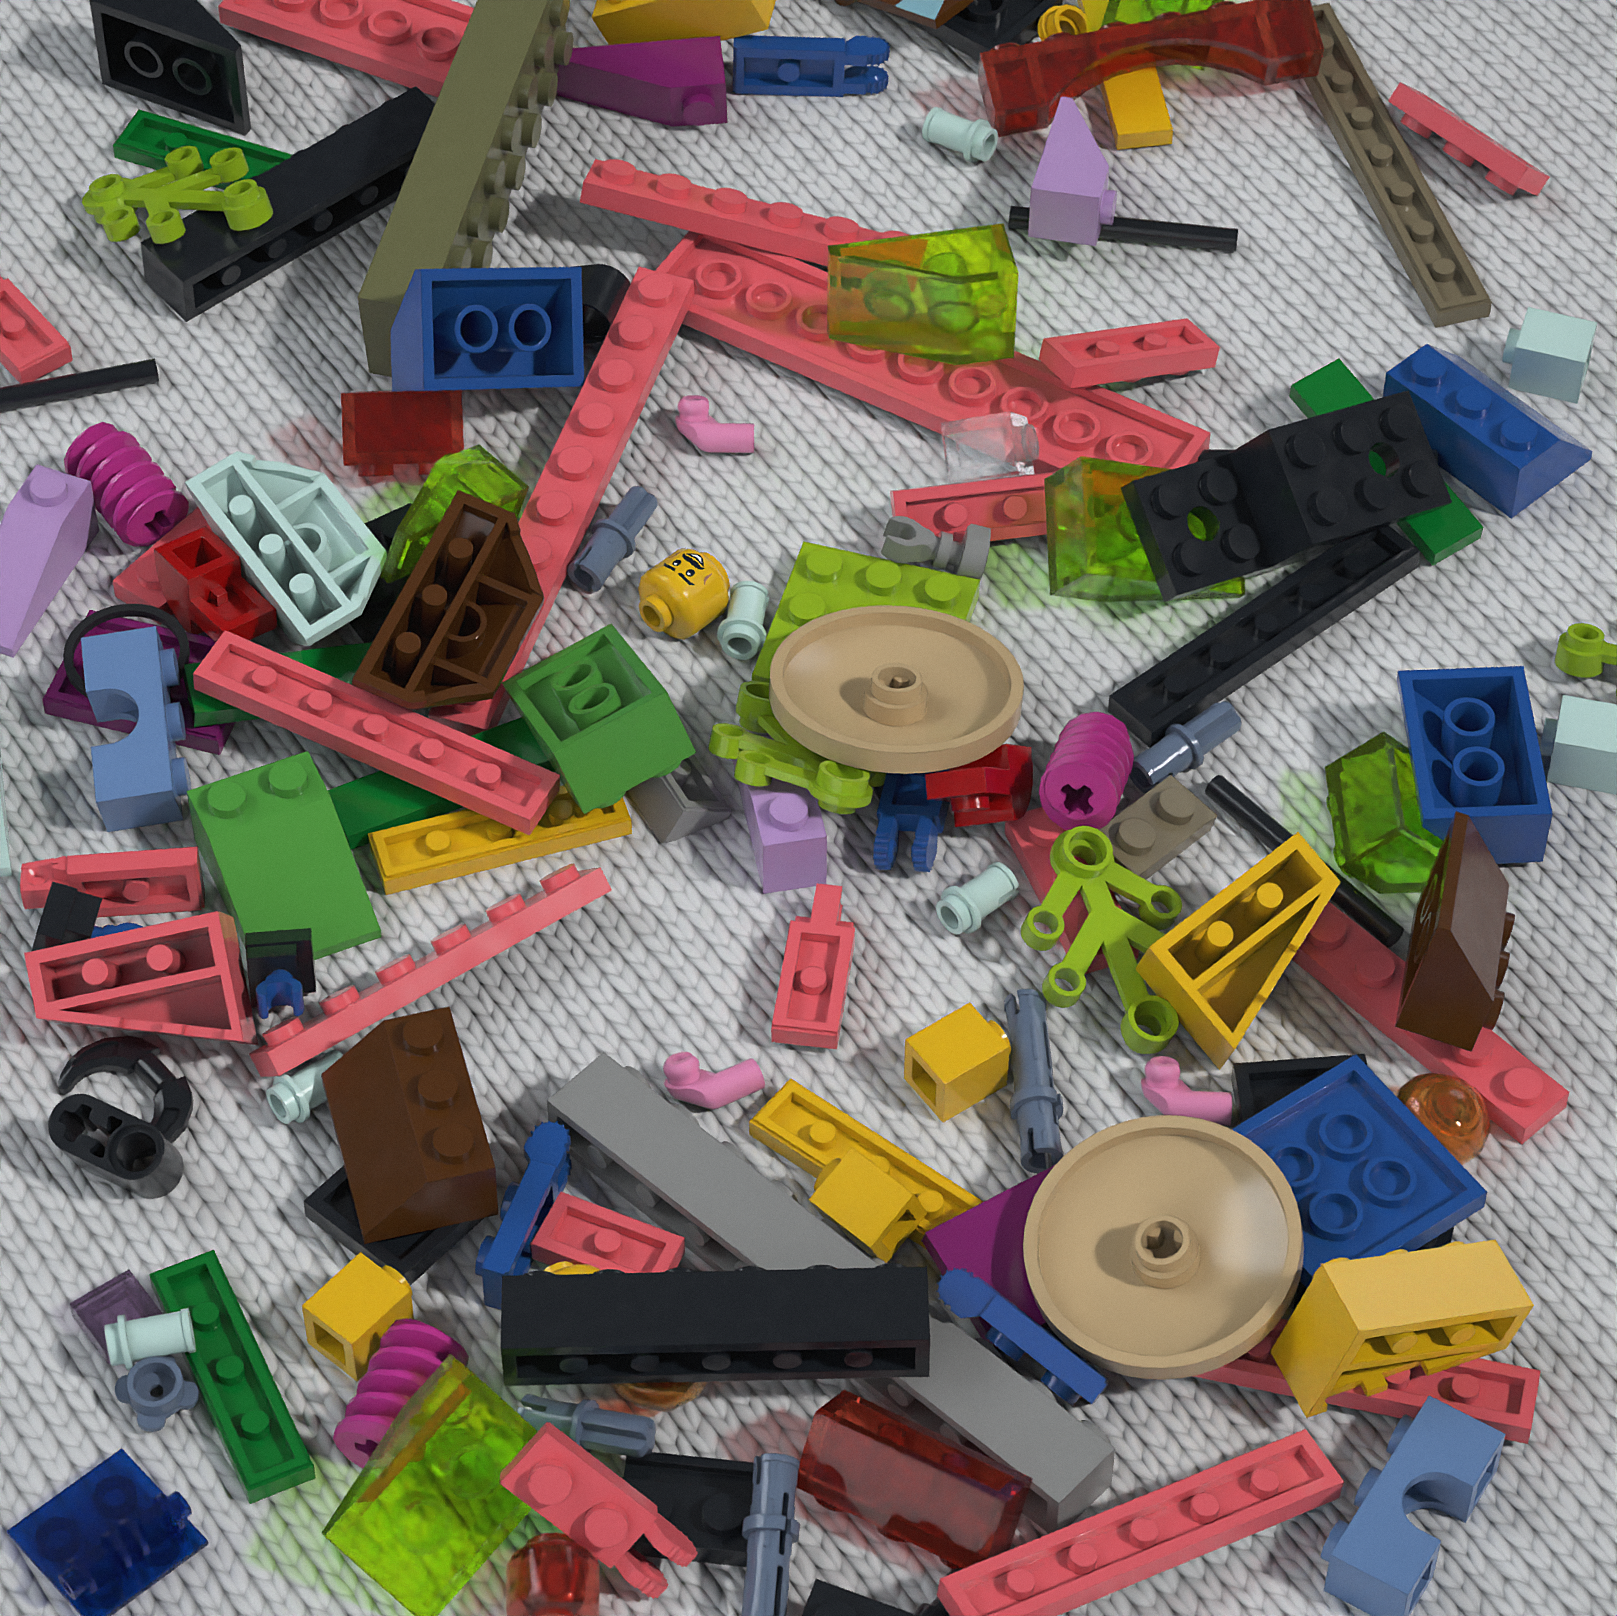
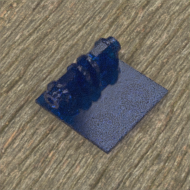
M122 1448L6 1531L13 1542L80 1616H112L209 1544L208 1540L187 1519L192 1514V1510L185 1498L177 1491L166 1496Z

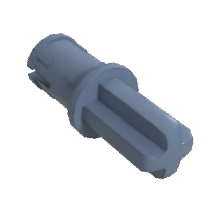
M633 486L608 519H599L594 523L591 530L592 536L588 543L567 568L569 577L577 586L586 591H590L591 588L594 592L599 591L622 558H628L633 554L636 548L634 538L658 506L657 499L653 494L647 493L641 486Z
M1227 701L1214 703L1183 726L1174 723L1168 727L1165 737L1148 750L1146 749L1134 757L1132 771L1129 776L1135 786L1146 794L1168 776L1172 775L1174 777L1187 768L1195 770L1202 765L1204 761L1203 755L1240 730L1242 721L1236 713L1234 706Z
M527 1394L521 1399V1403L523 1406L531 1407L532 1410L518 1407L516 1411L515 1431L519 1439L531 1440L546 1422H550L589 1453L592 1450L640 1458L650 1454L655 1445L656 1424L650 1417L600 1409L595 1400L583 1399L577 1404Z

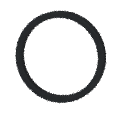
M120 604L99 610L82 620L73 629L66 641L63 660L67 677L74 688L87 697L85 681L79 676L73 663L74 653L81 638L101 623L115 618L136 616L155 620L165 625L176 636L180 645L177 661L181 679L184 675V664H188L190 658L189 642L182 625L167 612L144 604Z

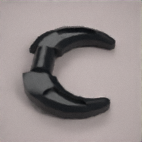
M108 1037L81 1048L66 1063L58 1080L60 1093L68 1094L79 1081L96 1072L109 1070L123 1072L128 1075L135 1072L156 1094L153 1097L154 1113L150 1124L155 1126L172 1144L186 1130L193 1111V1095L186 1077L176 1078L157 1057L160 1053L159 1047L139 1037ZM150 1148L141 1152L136 1159L156 1154V1148Z

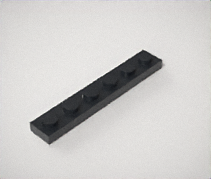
M1389 525L1343 539L1109 695L1108 712L1123 722L1126 728L1149 748L1165 737L1168 727L1174 723L1183 726L1214 703L1220 702L1418 568L1421 551Z

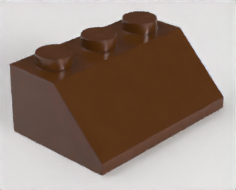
M1457 811L1454 814L1414 909L1395 1027L1472 1052L1482 1027L1493 1030L1502 1009L1505 993L1498 989L1502 984L1510 959V953L1504 951L1513 929L1515 914L1506 911L1509 883L1469 815Z
M450 1006L383 1020L321 1074L364 1244L499 1215L496 1167Z

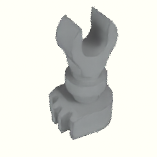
M895 516L888 520L883 534L886 539L881 553L887 559L896 563L932 560V567L945 569L947 564L953 565V574L981 580L990 549L991 528L971 523L966 529L962 542L953 541V534L941 531L938 536H935L931 530L923 527L915 520L904 516Z

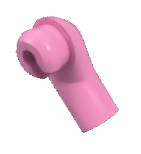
M688 395L679 400V415L675 417L678 431L700 450L709 453H754V423H719L712 416H709V401L704 396Z
M689 1052L673 1054L666 1059L663 1065V1071L667 1077L664 1085L675 1099L708 1109L721 1108L765 1088L763 1074L756 1061L752 1058L718 1073L699 1069V1060Z
M1158 1056L1146 1063V1077L1141 1080V1088L1144 1097L1163 1115L1195 1117L1220 1125H1231V1092L1192 1091L1179 1079L1180 1065L1173 1058Z

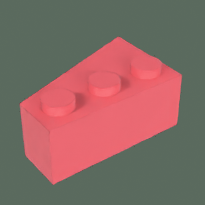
M220 911L24 953L35 1014L38 1019L55 1023L259 1045L234 917Z

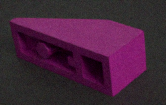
M720 36L573 48L568 65H559L557 72V96L671 127L728 123L726 82Z

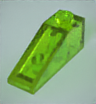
M480 444L455 454L443 456L432 467L427 480L398 526L380 576L390 583L412 573L458 490L513 512L516 518H518L529 486Z

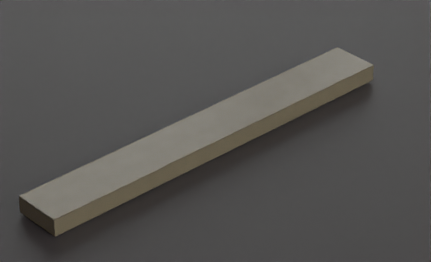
M1330 3L1279 12L1277 14L1276 28L1435 328L1489 317L1492 304L1491 299Z

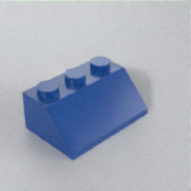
M582 268L415 269L390 330L392 391L582 387L584 384Z
M1425 344L1386 372L1383 397L1409 390L1431 449H1437L1438 466L1511 519L1591 460L1593 451L1460 356Z
M1524 666L1398 671L1397 685L1422 827L1441 840H1444L1454 814L1457 811L1469 815L1497 864L1543 862L1553 813Z

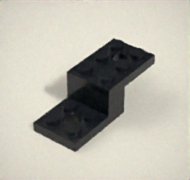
M1409 390L1269 429L1228 454L1136 479L1120 488L1164 603L1307 560L1347 537L1434 512L1452 503ZM1370 450L1376 452L1383 459L1386 467L1385 476L1376 473L1369 461ZM1188 514L1196 516L1203 523L1206 530L1205 541L1197 539L1189 530Z

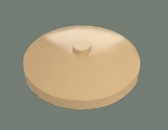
M891 605L841 610L821 616L802 625L792 632L777 648L771 662L769 700L774 716L782 728L801 745L840 764L869 771L899 774L928 773L956 768L976 761L993 752L1016 729L1021 717L1024 692L1023 675L1017 660L1009 649L990 633L970 622L945 613L923 608Z
M1158 1115L1127 1120L1112 1125L1088 1137L1065 1154L1048 1173L1034 1196L1025 1224L1023 1250L1027 1278L1036 1305L1049 1327L1065 1345L1089 1362L1111 1372L1142 1379L1166 1380L1195 1376L1220 1368L1250 1351L1272 1331L1287 1311L1299 1284L1303 1267L1304 1241L1301 1218L1292 1189L1282 1171L1259 1146L1238 1132L1215 1122L1181 1115Z

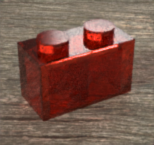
M383 390L341 393L344 466L358 465L359 477L394 475V464H418V475L454 474V463L467 460L464 390Z

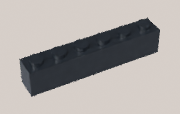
M415 86L398 97L387 100L380 107L354 122L341 126L334 133L308 148L297 151L290 158L264 173L251 177L250 179L255 180L259 187H263L266 190L273 209L272 217L256 228L243 231L233 230L229 227L224 211L197 210L182 219L186 231L177 240L165 244H156L149 237L142 241L141 251L145 283L188 322L395 202L435 103Z
M886 1263L875 1268L837 1269L830 1265H813L805 1269L766 1270L757 1266H745L734 1271L696 1272L689 1268H672L664 1272L625 1273L615 1269H604L593 1274L555 1275L547 1271H531L523 1275L502 1276L500 1350L504 1386L929 1377L930 1320L927 1267H907L898 1263Z

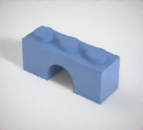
M156 626L81 638L85 689L97 723L119 719L137 723L134 730L124 739L111 744L91 747L95 799L107 832L182 821L181 796L187 795V791L191 790V782L186 758H177L175 741L185 740L186 733L180 702L171 703L170 687L180 685L179 667L174 648H163Z
M1430 1395L1415 1419L1405 1414L1400 1419L1389 1440L1387 1453L1392 1455L1382 1471L1374 1466L1371 1467L1357 1491L1354 1505L1359 1507L1358 1511L1349 1524L1339 1520L1324 1544L1321 1559L1329 1562L1324 1591L1371 1616H1410L1434 1576L1441 1540L1418 1529L1409 1521L1406 1515L1420 1509H1435L1466 1523L1497 1472L1506 1434Z

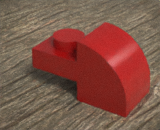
M207 526L154 548L155 566L162 591L173 614L186 632L197 635L205 632L216 643L225 630L251 640L277 628L276 608L241 577L240 557Z
M1002 744L993 752L969 764L951 768L950 771L925 774L927 800L951 802V812H954L955 827L1018 820L1026 813L1032 795V749L1027 746Z

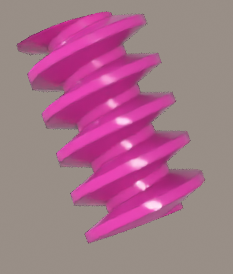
M101 422L87 428L69 446L64 458L65 472L91 481L96 510L102 514L109 526L114 528V531L124 543L133 547L153 545L187 516L189 510L188 500L182 492L176 490V486L171 479L164 476L160 466L152 461V458L144 448L140 447L133 434L125 431L118 432L113 424Z
M1101 712L1082 713L1069 720L1060 732L1054 751L1051 753L1050 760L1041 778L1039 796L1041 806L1050 820L1061 828L1069 830L1078 826H1090L1099 830L1107 826L1115 815L1134 762V753L1129 741L1130 737L1123 722L1112 715Z
M407 1318L396 1320L384 1332L379 1350L372 1355L369 1361L368 1372L358 1383L357 1395L348 1402L345 1418L335 1428L333 1440L338 1450L359 1467L379 1476H393L400 1472L401 1465L399 1462L415 1463L421 1460L424 1446L420 1440H427L432 1437L435 1431V1423L431 1417H438L444 1413L447 1401L443 1395L454 1392L457 1387L458 1378L454 1372L464 1370L468 1364L469 1356L463 1346L439 1329L421 1321Z

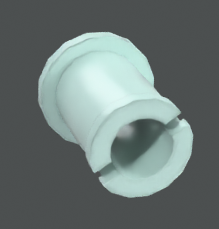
M934 107L924 121L922 137L927 142H934L961 152L966 161L975 163L979 160L987 161L992 156L997 145L998 132L996 129L991 128L990 122L980 118L973 122L946 112L942 108Z
M741 581L732 587L727 618L718 627L717 639L723 651L735 659L743 660L753 657L762 649L766 640L763 621L766 607L769 604V597H766L768 596L767 589L757 582Z
M994 862L985 871L961 887L949 886L942 892L941 900L936 904V912L940 922L953 934L975 932L981 926V919L1006 902L1014 900L1019 895V891L1016 890L1019 884L1015 875L1005 864Z
M331 1050L324 1057L291 1076L282 1074L274 1078L273 1086L266 1091V1097L273 1113L281 1122L288 1124L294 1120L295 1122L302 1123L309 1119L311 1109L327 1101L321 1074L341 1058L343 1054L338 1050Z
M189 1308L128 1321L125 1314L117 1316V1323L105 1325L106 1344L112 1366L125 1364L126 1369L131 1370L134 1362L147 1357H163L182 1352H196Z

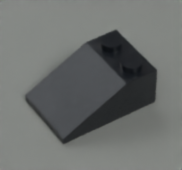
M89 0L103 85L233 132L247 135L251 130L241 44L197 0Z

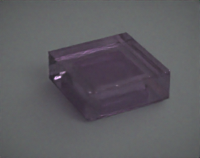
M129 1269L69 1303L72 1317L107 1364L110 1363L105 1337L106 1324L117 1323V1316L125 1314L127 1321L163 1314Z

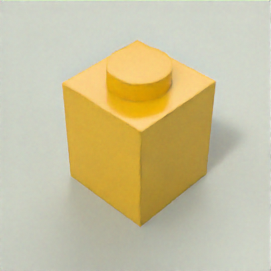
M969 1002L905 1039L904 1079L944 1123L1007 1086L1009 1055L1011 1053L1010 1042L999 1024L993 1020L986 1021Z
M853 1147L850 1148L842 1159L836 1158L824 1167L815 1181V1192L809 1198V1201L823 1218L837 1224L850 1240L873 1258H879L886 1263L927 1215L926 1210L912 1192Z
M360 1252L302 1305L308 1344L354 1380L359 1381L368 1372L369 1361L372 1355L379 1350L384 1332L396 1320L405 1318L414 1320L411 1298L413 1293L409 1283L393 1267L384 1265L381 1268Z

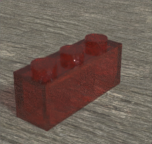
M844 1389L814 1414L800 1459L796 1488L814 1496L816 1502L828 1510L842 1513L848 1512L875 1525L879 1533L888 1539L902 1543L910 1542L939 1556L941 1562L951 1569H964L1010 1550L1033 1478Z

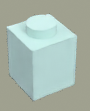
M1528 307L1521 330L1510 328L1504 348L1502 362L1512 364L1508 388L1578 404L1590 364L1597 322Z
M1563 695L1558 720L1545 718L1542 733L1541 755L1551 757L1547 782L1617 795V704Z

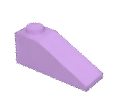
M1061 96L1031 187L1028 237L1096 246L1102 225L1113 224L1117 191L1108 190L1109 165L1073 98Z
M36 464L9 503L0 524L1 654L14 658L99 532L91 481Z
M769 734L760 735L774 740ZM732 759V760H733L734 769H735L737 759ZM772 778L770 785L763 787L747 785L737 780L763 894L813 887L817 883L826 884L827 835L818 799L813 797L806 788Z

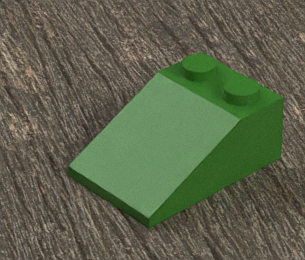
M612 624L603 627L502 682L508 696L554 771L560 775L562 784L584 814L595 808H605L615 804L629 789L649 778H658L673 772L678 768L682 760L696 753L667 691Z
M308 751L187 791L194 840L229 915L234 917L235 927L244 947L246 933L311 928L314 960L382 937L379 923L334 804Z

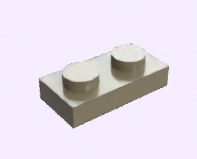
M1170 775L1111 819L1107 826L1099 830L1108 837L1112 844L1114 861L1147 880L1208 833L1216 820L1217 814Z

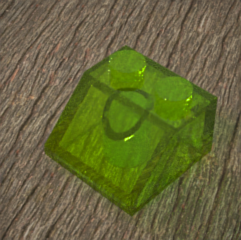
M1383 731L1325 766L1328 788L1326 804L1332 817L1335 839L1333 855L1338 867L1345 875L1350 878H1356L1379 894L1422 893L1443 840L1422 827L1409 748Z

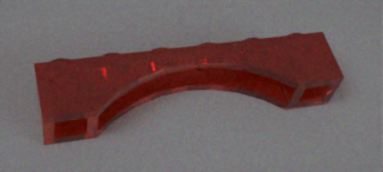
M1254 0L1238 4L1232 1H1223L1211 5L1206 10L1186 14L1172 11L1162 13L1152 20L1134 24L1113 22L1102 26L1097 31L1073 35L1068 32L1053 34L1040 42L1024 45L1016 43L997 45L988 52L980 53L978 83L991 128L997 130L998 137L1048 128L1054 120L1061 96L1073 98L1075 101L1086 91L1115 76L1143 68L1169 65L1210 67L1237 74L1267 86L1318 76L1324 47L1310 0Z

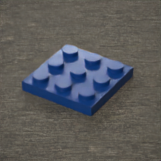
M1356 1054L1232 1129L1259 1146L1282 1171L1292 1189L1303 1230L1304 1257L1300 1282L1306 1288L1310 1285L1314 1273L1321 1264L1341 1257L1353 1260L1381 1256L1398 1249H1404L1408 1252L1415 1251L1485 1206L1487 1191Z

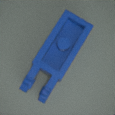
M754 35L736 37L733 43V92L735 94L843 97L844 94H878V92H883L884 89H887L889 75L879 65L881 63L885 64V61H888L890 46L888 42H885V39L874 36L871 38L868 36H855L846 42L845 38ZM845 65L851 66L845 70Z
M950 769L942 770V771H936V772L950 771ZM887 773L876 813L879 823L873 844L875 869L891 870L893 868L899 849V831L915 832V839L911 848L914 871L930 872L932 870L937 854L938 833H943L950 802L927 800L925 774L928 773Z
M548 1120L547 1123L541 1122V1125H535V1130L531 1131V1137H528L524 1145V1157L528 1162L524 1176L520 1183L512 1181L505 1192L500 1210L502 1224L496 1237L487 1235L480 1246L475 1264V1274L482 1277L484 1305L501 1310L502 1276L523 1275L529 1272L534 1261L532 1259L531 1242L559 1193L564 1191L568 1182V1175H571L572 1160L570 1159V1153H567V1151H570L569 1145H571L569 1130L564 1128V1124H558V1121L550 1122Z
M954 1267L953 1271L946 1270L944 1276L940 1275L941 1280L937 1282L939 1287L936 1292H939L940 1295L938 1299L944 1301L943 1305H950V1310L959 1318L982 1317L992 1327L985 1337L1018 1362L1026 1352L1048 1369L1040 1381L1072 1406L1080 1396L1091 1404L1095 1403L1109 1385L1106 1382L1108 1380L1106 1376L983 1279L974 1277V1272L971 1273L967 1272V1269L961 1268L959 1270V1268L956 1269Z

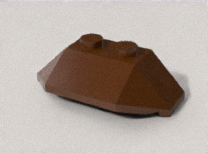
M460 490L456 492L352 680L353 686L410 710L493 699L544 604V595L530 555L520 535L521 530L515 513Z

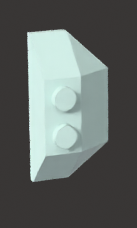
M236 451L185 482L188 491L212 532L240 557L241 577L276 608L277 624L291 642L309 647L362 615L388 556L383 546L325 473L283 462L256 460L255 455Z

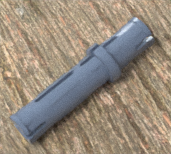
M1020 989L1017 990L1020 1010L1017 1009L1016 997L1012 993L1004 1000L1014 1080V1094L1010 1099V1115L1013 1120L1016 1119L1019 1127L1021 1165L1025 1170L1038 1174L1050 1168L1048 1153L1051 1154L1052 1166L1057 1164L1064 1156L1059 1131V1119L1063 1115L1064 1107L1061 1094H1057L1054 1088L1046 1015V998L1038 990Z
M765 1453L761 1454V1457H754L752 1505L750 1507V1515L743 1520L742 1536L748 1540V1554L741 1616H787L790 1555L792 1553V1544L799 1540L800 1523L794 1519L795 1492L800 1461L789 1455Z

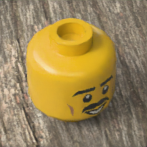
M686 548L678 549L641 576L638 592L640 598L639 612L642 619L656 632H664L677 639H688L726 611L730 588L726 570L714 556L706 552H698L694 549Z

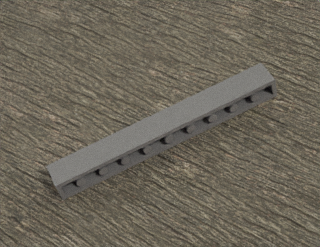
M604 1052L547 1100L548 1120L550 1122L558 1121V1124H564V1128L569 1130L571 1145H569L570 1151H567V1153H570L574 1159L664 1230L684 1237L685 1246L716 1271H734L745 1266H757L766 1270L805 1269L813 1265H830L838 1269L875 1268L881 1264H886V1262L879 1258L870 1259L852 1245L843 1230L833 1221L826 1218L820 1220L799 1204L794 1193L784 1183L778 1180L770 1181L749 1165L744 1154L735 1145L727 1141L721 1143L700 1127L697 1119L687 1108L677 1103L672 1105L653 1091L646 1078L638 1070L631 1066H621ZM929 1298V1377L852 1379L1048 1534L1071 1525L1111 1486L1115 1448L1098 1426L1087 1420L1079 1421L1057 1403L1054 1395L1045 1385L1035 1379H1025L1004 1362L1001 1354L992 1344L982 1338H972L952 1322L949 1314L938 1302Z

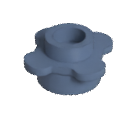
M172 1355L163 1357L152 1356L138 1361L131 1368L128 1375L121 1376L115 1384L117 1400L121 1403H127L137 1414L138 1426L147 1432L161 1430L165 1426L167 1418L180 1409H192L199 1399L197 1385L194 1382L183 1379L181 1370ZM159 1387L163 1389V1394L159 1397H153L150 1394L154 1388Z

